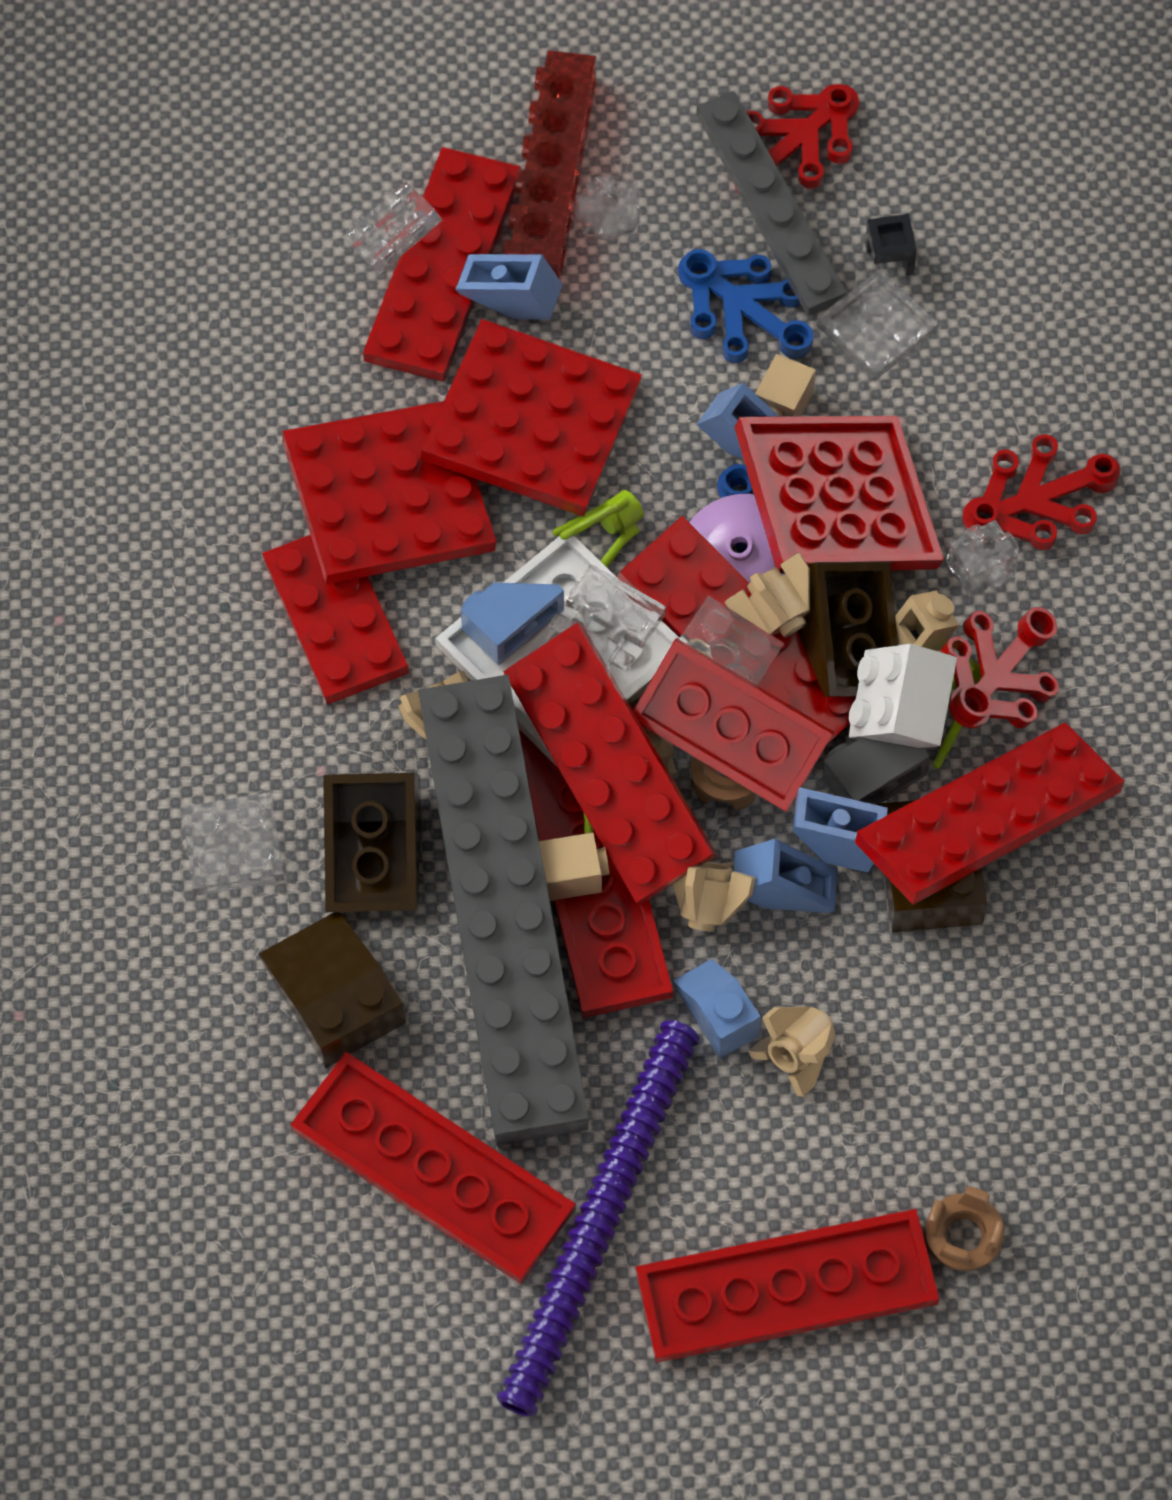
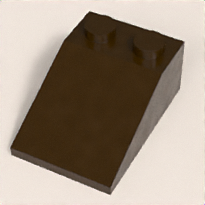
M815 562L808 565L810 568V612L804 617L807 624L797 632L824 697H856L859 684L857 670L861 659L864 657L865 650L898 645L890 562Z
M416 773L323 775L325 912L418 910L421 836L420 775Z
M915 800L877 803L876 805L887 807V815ZM982 868L915 904H912L885 876L892 932L983 925L987 899Z
M333 912L258 953L259 958L325 1068L339 1061L345 1052L352 1054L406 1024L402 1001L380 965L341 912Z

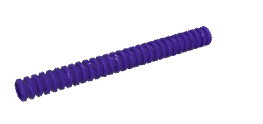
M674 1020L663 1021L660 1025L662 1033L657 1034L654 1038L656 1046L651 1047L648 1052L651 1059L644 1061L643 1069L645 1072L639 1073L637 1077L639 1084L632 1088V1095L634 1097L627 1100L626 1107L628 1110L623 1111L620 1115V1120L623 1123L617 1124L614 1129L617 1136L610 1138L609 1146L611 1149L605 1150L603 1154L605 1162L598 1165L597 1171L600 1175L593 1177L591 1182L594 1188L587 1190L586 1193L588 1202L581 1204L580 1211L582 1215L576 1216L574 1224L577 1227L570 1229L568 1233L571 1241L564 1243L562 1250L565 1254L558 1256L556 1261L559 1268H555L551 1272L553 1282L546 1283L545 1291L547 1295H543L539 1299L541 1309L534 1310L533 1318L535 1322H531L527 1326L529 1336H524L521 1340L523 1350L516 1351L515 1359L517 1363H513L509 1367V1372L512 1375L511 1377L504 1378L503 1386L505 1391H500L497 1394V1400L500 1404L511 1412L526 1417L537 1415L538 1407L536 1402H542L544 1399L542 1389H546L550 1385V1380L547 1377L548 1375H553L556 1371V1366L553 1363L554 1361L561 1360L562 1352L560 1348L566 1347L568 1339L565 1336L566 1334H571L574 1330V1325L571 1322L578 1320L580 1316L577 1308L583 1307L586 1302V1298L583 1295L591 1291L592 1285L589 1281L595 1280L598 1275L595 1267L602 1265L603 1257L601 1254L607 1253L609 1249L607 1240H612L615 1236V1231L612 1228L619 1226L621 1222L618 1214L625 1213L626 1204L624 1201H628L632 1197L630 1188L636 1187L638 1183L636 1175L641 1174L644 1169L641 1162L647 1161L649 1158L647 1149L654 1146L655 1139L653 1136L658 1135L661 1130L658 1123L665 1121L666 1113L664 1110L670 1109L672 1105L670 1097H674L677 1093L675 1084L682 1082L683 1074L681 1072L687 1070L689 1062L686 1059L693 1057L694 1049L692 1046H696L699 1043V1035L693 1028L684 1023Z

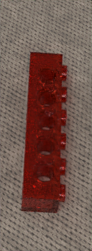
M547 50L545 65L537 66L535 91L540 92L538 101L531 100L528 124L533 125L532 135L525 134L523 139L522 159L527 160L525 170L518 169L515 193L520 195L519 205H511L509 229L514 230L512 240L505 239L503 254L543 255L561 281L597 83V62L595 55ZM547 201L548 203L540 204L538 202ZM534 236L543 237L540 239H531V237Z

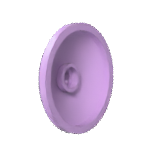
M735 494L715 500L701 509L689 522L749 583L752 582L749 577L755 573L763 574L776 568L754 494ZM739 542H744L748 545L743 553L733 552V546Z

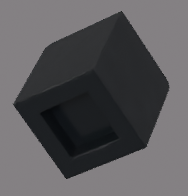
M902 214L867 219L865 247L867 253H872L874 264L902 261L905 276L914 275L917 247L910 215Z

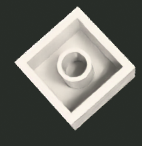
M914 644L865 650L864 657L861 659L857 670L859 684L856 700L849 712L851 726L848 738L855 740L866 738L916 748L940 746L957 657Z

